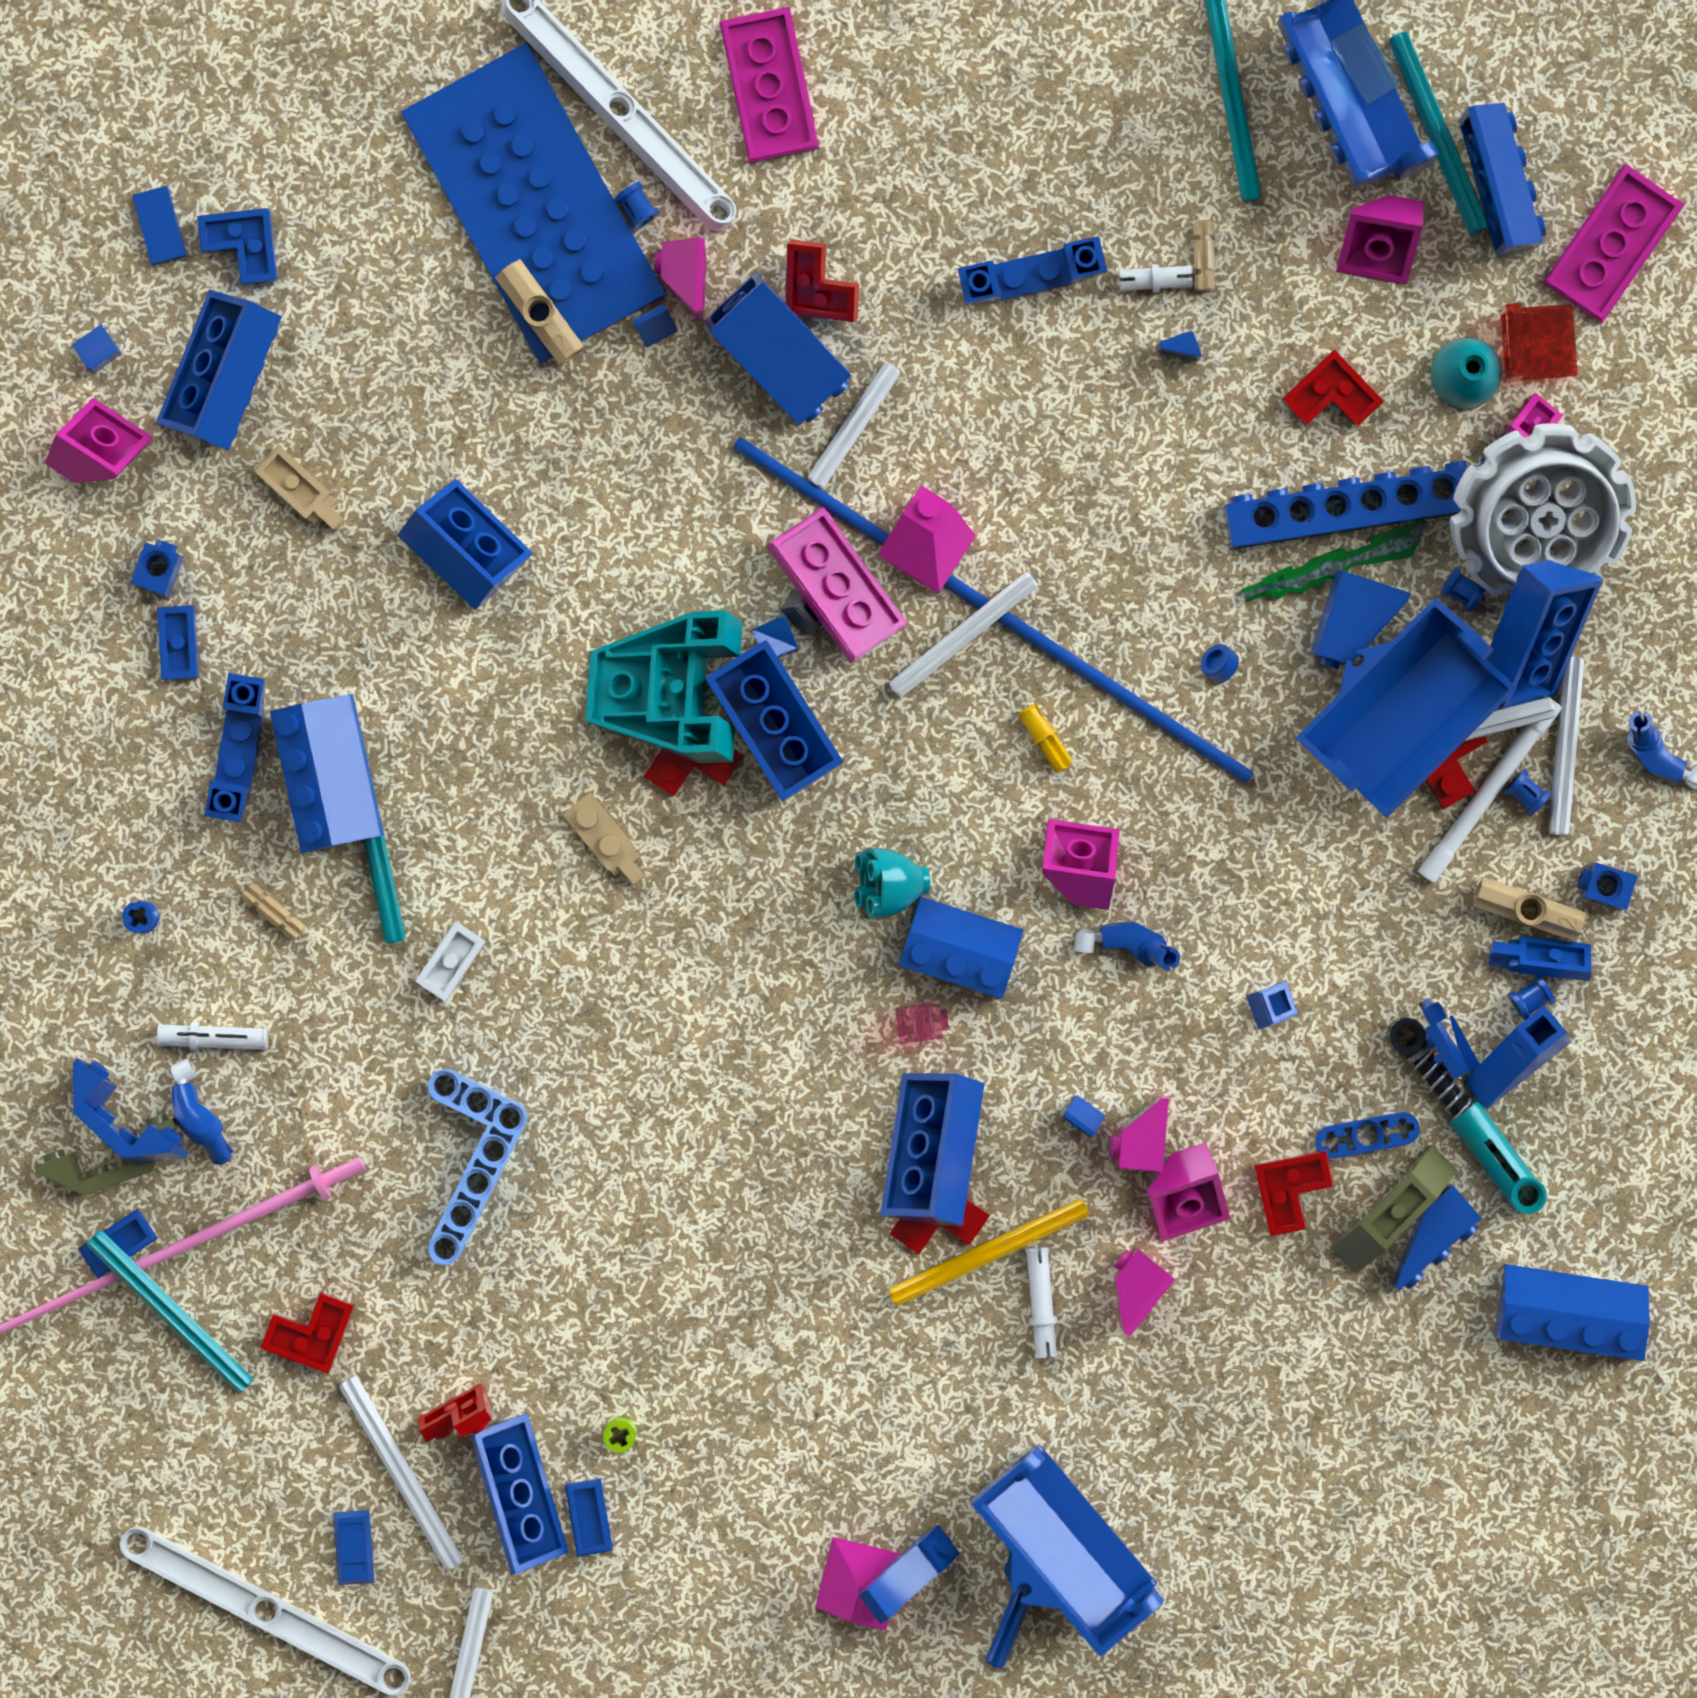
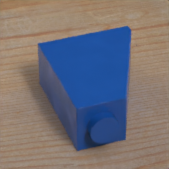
M1336 571L1309 654L1319 656L1318 664L1338 669L1340 663L1346 665L1348 660L1354 662L1358 657L1356 652L1366 648L1409 601L1411 593L1345 571Z

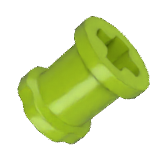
M614 1418L607 1424L603 1432L604 1444L612 1452H626L635 1442L637 1429L630 1419ZM613 1427H617L619 1430L625 1428L628 1430L625 1438L626 1443H623L620 1439L615 1442L611 1439L614 1434Z

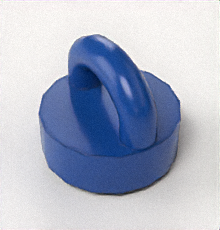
M1214 645L1205 652L1201 660V671L1214 682L1224 683L1236 672L1239 665V657L1226 645Z

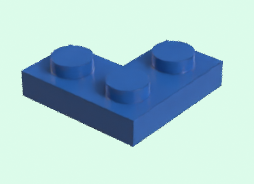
M269 208L197 216L200 248L203 254L237 250L240 281L243 286L279 282L272 217Z

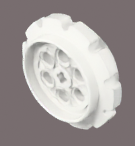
M1539 424L1534 426L1533 433L1529 437H1523L1517 430L1506 434L1484 449L1483 454L1486 457L1484 464L1481 466L1470 465L1459 481L1453 500L1461 508V511L1450 518L1453 545L1461 559L1470 558V561L1466 564V569L1473 579L1495 596L1500 595L1505 590H1508V595L1511 596L1517 581V575L1523 565L1547 560L1589 572L1602 578L1600 573L1601 566L1605 563L1616 564L1625 551L1632 535V529L1625 522V519L1636 512V497L1631 478L1624 470L1617 471V468L1621 465V460L1601 439L1591 433L1579 439L1578 432L1569 425ZM1537 479L1533 487L1524 490L1527 482ZM1572 481L1567 489L1559 491L1564 482ZM1514 508L1511 516L1501 519L1505 511ZM1584 511L1580 519L1572 521L1576 513ZM1527 539L1525 545L1514 549L1520 540ZM1562 540L1559 547L1550 550L1554 542Z

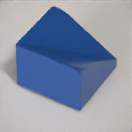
M786 615L752 629L757 643L759 644L767 639L778 658L799 650Z

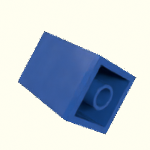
M757 271L704 321L709 332L798 425L804 420L807 423L814 420L823 410L821 404L831 395L833 398L839 396L850 384L847 380L852 375L848 369Z

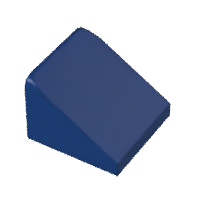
M663 304L637 317L633 321L647 348L677 332L673 319L666 305Z
M102 324L72 344L92 374H95L123 354Z
M1191 331L1162 340L1157 346L1158 352L1197 361L1202 357L1194 332Z
M1286 981L1246 995L1258 1029L1275 1025L1299 1015Z
M1078 1095L1074 1097L1062 1114L1065 1120L1090 1138L1091 1136L1094 1137L1105 1118L1102 1112Z

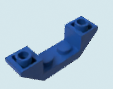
M1099 236L1066 243L1062 249L997 264H994L992 260L957 269L965 305L999 302L1065 287L1107 272Z
M228 673L222 708L226 710L215 781H210L205 817L235 822L242 821L252 789L264 717L265 679Z
M77 1058L73 1062L74 1114L121 1158L135 1164H146L185 1159L188 1156L189 1152L180 1144L183 1138L168 1126L160 1129L150 1124L140 1137L124 1126L120 1129L113 1123L116 1119L115 1115L102 1106L117 1087L107 1078L110 1075L109 1070L96 1060L88 1063Z

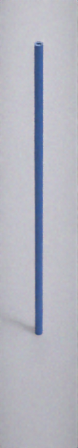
M739 437L732 449L819 506L825 507L828 512L881 546L884 545L890 535L886 531L742 437ZM950 575L943 586L977 609L982 608L990 601V599L953 575ZM1006 612L997 620L998 623L1240 781L1247 784L1254 773L1252 770L1010 612Z

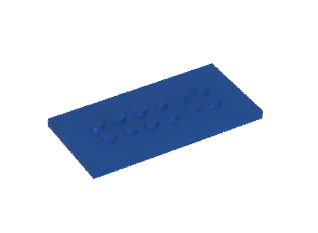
M527 42L400 111L540 365L552 359L553 356L495 279L511 263L521 259L581 342L666 296L664 289ZM545 304L534 306L531 310V319L537 322L545 320L550 313L549 307Z

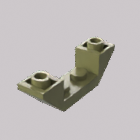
M166 1113L145 1120L147 1127L150 1124L160 1129L168 1126L175 1132L178 1128L174 1118L168 1120ZM146 1128L138 1130L140 1136ZM61 1149L42 1156L45 1163L35 1166L38 1174L84 1196L155 1171L161 1162L135 1164L121 1159L122 1167L109 1171L107 1164L86 1171L88 1179L84 1180L75 1153L65 1156L64 1150Z
M1430 1145L1406 1169L1408 1174L1359 1224L1354 1222L1330 1247L1355 1273H1358L1385 1252L1439 1197L1458 1171L1433 1145Z

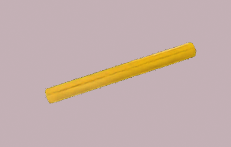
M1082 1199L1068 1203L890 1287L889 1294L896 1306L902 1305L1088 1217V1208Z

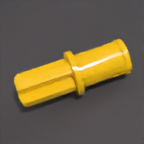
M1037 703L1030 705L1017 715L1035 741L1033 746L1040 748L1055 772H1062L1073 763L1072 758L1056 735L1058 730L1056 728L1052 729Z

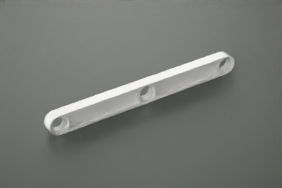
M503 0L500 9L504 18L690 211L711 230L723 231L727 229L736 216L737 211L732 199L539 0H522L527 6V11L516 12L511 8L509 0ZM612 102L623 104L627 109V115H615L610 110L609 104ZM713 205L721 206L726 211L727 218L724 220L716 219L710 213V207Z
M136 1526L127 1530L121 1537L120 1550L129 1560L373 1688L394 1696L403 1693L409 1686L411 1673L403 1662L145 1527ZM139 1533L146 1538L147 1548L144 1552L135 1553L129 1549L127 1541L131 1534ZM270 1601L274 1604L276 1614L273 1619L265 1621L258 1617L256 1606L259 1602ZM397 1668L402 1671L404 1683L400 1687L393 1688L386 1684L384 1674L388 1669Z

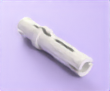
M191 1022V1026L163 1025L159 1023L157 1046L190 1047V1051H198L199 1047L267 1051L269 1029L200 1026L199 1022Z
M1048 1247L1025 1249L1027 1253L1032 1311L1029 1325L1033 1326L1035 1358L1058 1356L1054 1327L1058 1320L1057 1316H1053Z

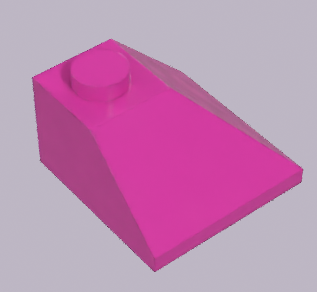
M1387 195L1351 209L1336 272L1407 284L1423 227L1424 201Z
M705 238L662 242V252H655V274H661L664 286L696 320L704 321L707 256Z
M92 398L55 435L45 464L74 483L115 479L149 445L153 436L95 398Z
M921 485L877 556L938 595L976 535L952 504Z
M1048 819L1042 874L1073 905L1109 910L1116 876L1120 829Z
M1205 1142L1172 1153L1163 1166V1172H1159L1147 1191L1162 1242L1230 1219L1219 1173L1207 1143Z
M1137 1247L1132 1253L1126 1249L1114 1264V1267L1118 1270L1114 1275L1119 1324L1123 1332L1129 1337L1175 1280L1170 1273Z
M833 1537L815 1608L852 1623L886 1631L889 1619L880 1624L858 1594L901 1553Z

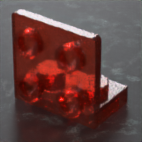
M1521 303L1505 304L1500 309L1505 382L1575 377L1578 374L1574 316L1571 304L1521 308Z

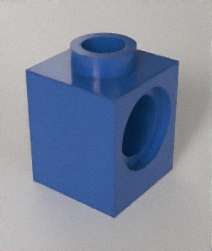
M158 539L155 545L145 542L130 583L170 598L184 559L183 556L176 553L178 547ZM164 557L167 561L166 572L161 576H153L150 570L152 561L156 558Z
M1590 863L1589 869L1583 868L1579 876L1577 888L1582 890L1580 898L1618 910H1627L1638 875L1599 863ZM1603 875L1610 877L1613 882V890L1607 896L1600 894L1597 890V881Z

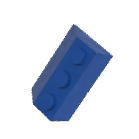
M454 479L416 509L397 535L474 610H477L489 600L533 555V552L457 479Z
M920 896L898 965L1003 999L1023 929Z

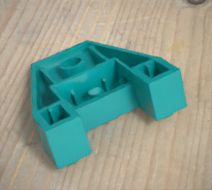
M726 610L695 611L592 650L590 654L585 721L697 763L733 762L735 726L719 716H703L707 658L740 656L743 622Z

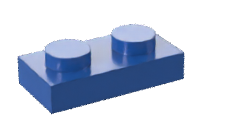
M194 605L157 607L161 680L200 678L196 607Z

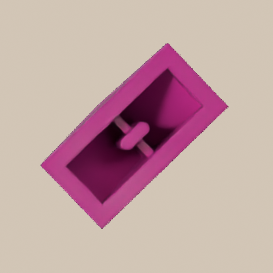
M1535 392L1500 436L1503 437L1517 430L1523 437H1529L1533 433L1534 426L1539 424H1557L1563 414Z

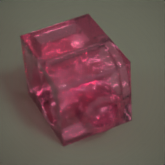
M939 1002L895 1007L899 1044L943 1039L942 1031L949 1030L947 1009H939Z

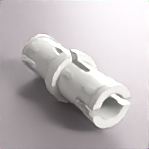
M1151 264V268H1120L1118 270L1119 279L1133 278L1134 281H1120L1119 291L1152 289V293H1159L1160 289L1192 288V278H1177V276L1191 275L1192 267L1187 265L1159 268V264Z

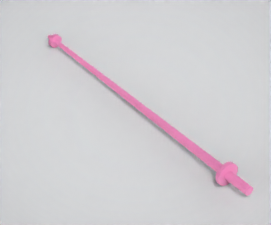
M358 1157L323 1174L320 1168L314 1165L309 1168L312 1179L137 1260L135 1263L142 1270L147 1269L316 1192L325 1201L331 1198L328 1187L366 1170L361 1157ZM114 1272L1 1324L0 1334L121 1279Z

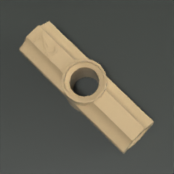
M521 259L508 265L495 277L559 366L569 362L585 349V346ZM538 304H545L549 307V316L540 322L532 320V308Z
M1486 877L1481 878L1472 903V907L1573 942H1577L1585 923L1586 912ZM1526 899H1531L1537 905V914L1531 920L1524 918L1520 911L1521 905Z

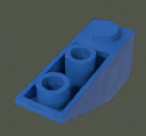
M1544 1005L1517 1026L1472 1072L1464 1083L1485 1109L1488 1110L1572 1041L1567 1031Z
M1448 1184L1439 1197L1416 1220L1392 1282L1397 1289L1400 1290L1404 1286L1407 1289L1412 1288L1424 1277L1421 1272L1431 1262L1435 1266L1441 1263L1451 1253L1449 1247L1455 1241L1460 1239L1463 1242L1479 1229L1476 1223L1482 1218L1453 1185Z

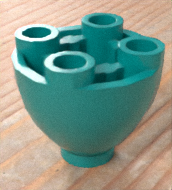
M1463 337L1454 339L1440 348L1432 360L1430 375L1432 386L1443 401L1451 407L1470 409L1480 407L1492 399L1500 387L1503 369L1501 359L1492 346L1482 339ZM1469 361H1476L1479 364L1478 373H1469L1466 369V364Z
M866 848L865 851L857 852L855 855V868L860 873L861 887L855 888L854 900L858 909L864 908L870 919H883L897 915L913 904L920 895H926L930 891L931 880L928 868L926 866H918L901 853L883 848Z

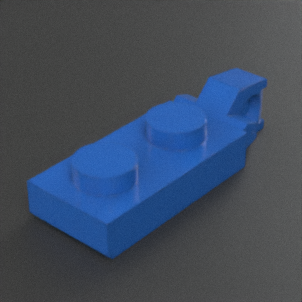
M1519 936L1518 940H1510L1509 943L1492 941L1489 950V966L1503 969L1508 968L1511 972L1589 981L1592 974L1591 945L1588 943Z

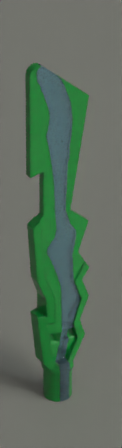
M1419 520L1368 537L1371 544L1361 548L1346 551L1340 547L1309 560L1302 567L1293 569L1291 565L1263 578L1257 584L1242 588L1244 599L1248 602L1266 596L1280 599L1288 592L1302 594L1311 586L1319 588L1327 579H1333L1336 571L1348 572L1350 567L1411 558L1427 527V521Z

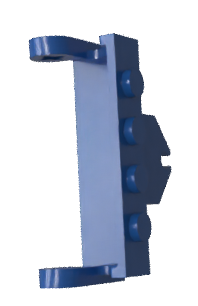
M1317 0L1315 8L1294 14L1292 10L1279 17L1276 24L1286 43L1282 46L1285 57L1291 66L1296 64L1301 78L1298 79L1300 89L1306 99L1312 98L1317 109L1314 112L1316 123L1322 132H1328L1333 143L1329 145L1331 155L1337 165L1343 164L1354 188L1384 180L1394 175L1397 181H1400L1433 164L1439 156L1433 141L1421 144L1354 0Z
M1435 598L1392 642L1358 650L1356 654L1360 658H1364L1360 666L1355 667L1351 660L1346 662L1339 695L1296 739L1350 792L1357 789L1377 810L1388 818L1517 688L1486 659L1493 652L1489 644L1441 601Z
M1040 1443L1020 1457L971 1499V1505L1010 1550L1004 1573L1011 1584V1591L1016 1592L1021 1584L1020 1591L1024 1592L1020 1599L1021 1603L1029 1604L1033 1607L1042 1606L1060 1609L1099 1657L1104 1655L1141 1624L1164 1602V1598L1154 1588L1157 1585L1155 1579Z

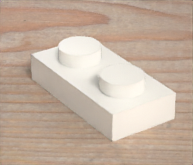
M455 921L415 982L446 1002L486 943V940Z

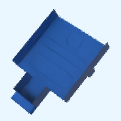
M1426 999L1418 1003L1430 1026L1425 1028L1428 1036L1425 1037L1431 1048H1436L1439 1053L1433 1057L1436 1064L1443 1061L1453 1080L1476 1069L1480 1063L1454 1016L1452 1015L1449 1018L1457 1047L1441 1022L1447 1018V1015L1439 1001L1432 1004L1430 999Z

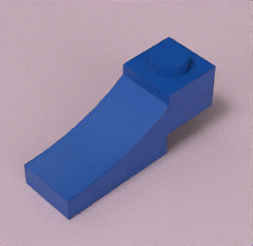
M937 1525L917 1538L903 1554L893 1559L858 1596L877 1621L882 1624L890 1619L934 1577L943 1572L960 1552L941 1527Z

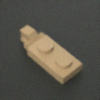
M277 445L254 470L296 511L314 525H317L322 519L333 530L337 531L346 522L332 509L338 502L332 497V493L281 446Z
M591 792L562 814L608 871L610 870L614 876H617L622 871L633 885L645 877L634 863L640 857L635 850L636 847Z

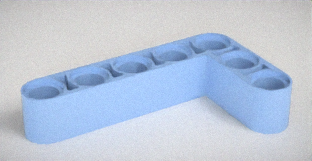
M442 1069L435 1072L429 1079L428 1091L430 1095L438 1102L487 1125L429 1242L428 1252L431 1259L440 1265H450L463 1253L527 1124L528 1114L525 1107L519 1102L455 1070ZM447 1075L454 1080L455 1090L451 1095H442L437 1090L436 1083L440 1076ZM479 1091L486 1095L488 1104L484 1111L477 1112L470 1107L469 1097L473 1092ZM511 1107L519 1112L520 1123L517 1127L510 1128L503 1124L501 1114L505 1108ZM496 1140L503 1145L504 1154L500 1160H492L487 1157L485 1146L488 1141ZM473 1173H481L487 1178L488 1186L484 1192L478 1193L470 1188L469 1178ZM456 1206H466L471 1211L472 1218L469 1224L460 1225L455 1222L453 1210ZM448 1238L453 1241L456 1250L452 1257H442L438 1253L437 1242L439 1239Z

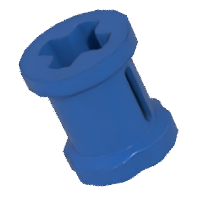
M640 182L630 185L614 198L617 205L621 204L632 220L631 227L633 230L640 229L660 214L658 207H653L643 193V186Z
M1455 567L1439 594L1443 597L1449 595L1465 605V610L1472 612L1486 589L1461 574V569Z
M1523 769L1504 789L1503 794L1506 797L1512 796L1526 809L1525 814L1531 817L1547 801L1551 792L1549 790L1543 791L1527 777L1528 772Z
M147 901L129 903L122 913L123 924L133 933H148L157 926L159 912L152 903ZM146 909L147 911L144 916L148 919L147 924L139 923L136 926L137 918L133 915L134 911Z
M1539 975L1534 977L1533 983L1517 993L1514 991L1508 993L1509 999L1524 1021L1530 1017L1531 1013L1547 1003L1550 1005L1556 1003L1549 986Z

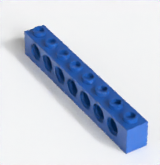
M1486 457L1480 459V465L1474 466H1481L1482 464H1484ZM1467 462L1445 464V470L1431 472V466L1413 468L1409 470L1410 476L1397 478L1395 472L1373 475L1374 481L1360 483L1359 477L1338 480V487L1324 489L1323 483L1302 486L1303 492L1288 494V488L1267 491V498L1253 500L1252 494L1231 497V503L1223 507L1230 550L1457 515L1460 513L1461 508L1455 503L1453 497L1459 481L1468 468ZM1436 481H1443L1450 487L1448 499L1441 500L1434 495L1433 485ZM1400 487H1408L1414 492L1415 500L1412 505H1404L1399 502L1397 491ZM1371 492L1378 497L1379 507L1377 510L1369 511L1362 506L1361 497L1363 493ZM1329 498L1339 499L1344 507L1342 515H1330L1325 508L1326 500ZM1300 503L1307 508L1308 517L1306 521L1297 522L1291 518L1289 509L1292 504ZM1257 509L1268 510L1272 515L1271 526L1265 528L1258 526L1253 518L1254 512Z

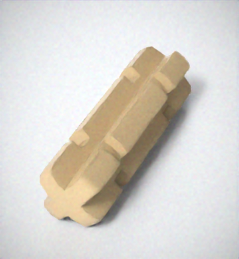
M1198 220L1194 222V236L1197 237V240L1194 241V270L1197 271V275H1194V287L1197 291L1208 292L1215 288V276L1212 274V271L1215 270L1214 242L1211 240V237H1214V223L1210 220Z
M250 884L242 893V899L250 906L257 907L256 911L277 929L281 927L283 929L282 933L289 939L296 940L303 933L305 925L296 917L291 918V913L271 896H265V891L258 885Z

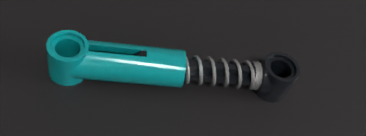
M1408 1017L1393 1020L1386 1031V1040L1389 1046L1394 1051H1397L1403 1060H1409L1408 1063L1414 1064V1070H1418L1423 1076L1421 1080H1426L1431 1086L1429 1091L1434 1090L1438 1096L1437 1101H1442L1446 1106L1444 1111H1449L1452 1114V1117L1448 1120L1449 1124L1505 1196L1509 1205L1513 1209L1525 1214H1534L1540 1211L1547 1200V1192L1544 1185L1536 1179L1477 1100L1472 1102L1471 1098H1466L1463 1094L1464 1088H1459L1455 1084L1456 1079L1453 1080L1449 1076L1448 1069L1443 1068L1440 1062L1436 1064L1433 1058L1435 1057L1433 1048L1426 1041V1031L1419 1021ZM1404 1025L1410 1026L1414 1031V1040L1407 1046L1401 1045L1397 1040V1032ZM1496 1151L1516 1177L1512 1180L1492 1154ZM1530 1185L1534 1190V1199L1531 1203L1522 1205L1518 1200V1191L1521 1187Z

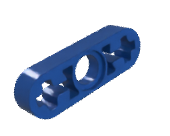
M1396 1112L1324 1126L1316 1133L1314 1143L1317 1151L1327 1150L1329 1158H1339L1410 1144L1417 1139L1420 1125L1412 1114ZM1404 1118L1405 1123L1412 1124V1130L1407 1131V1138L1402 1139L1399 1133L1387 1134L1390 1142L1383 1143L1384 1131L1379 1123L1380 1121L1386 1120V1128L1397 1126L1399 1123L1398 1119ZM1369 1124L1376 1129L1377 1138L1373 1144L1365 1146L1359 1143L1357 1131L1361 1126ZM1351 1127L1350 1139L1355 1147L1354 1149L1348 1150V1142L1337 1144L1336 1151L1330 1152L1329 1147L1322 1146V1140L1327 1139L1328 1132L1332 1131L1335 1137L1347 1136L1344 1128Z

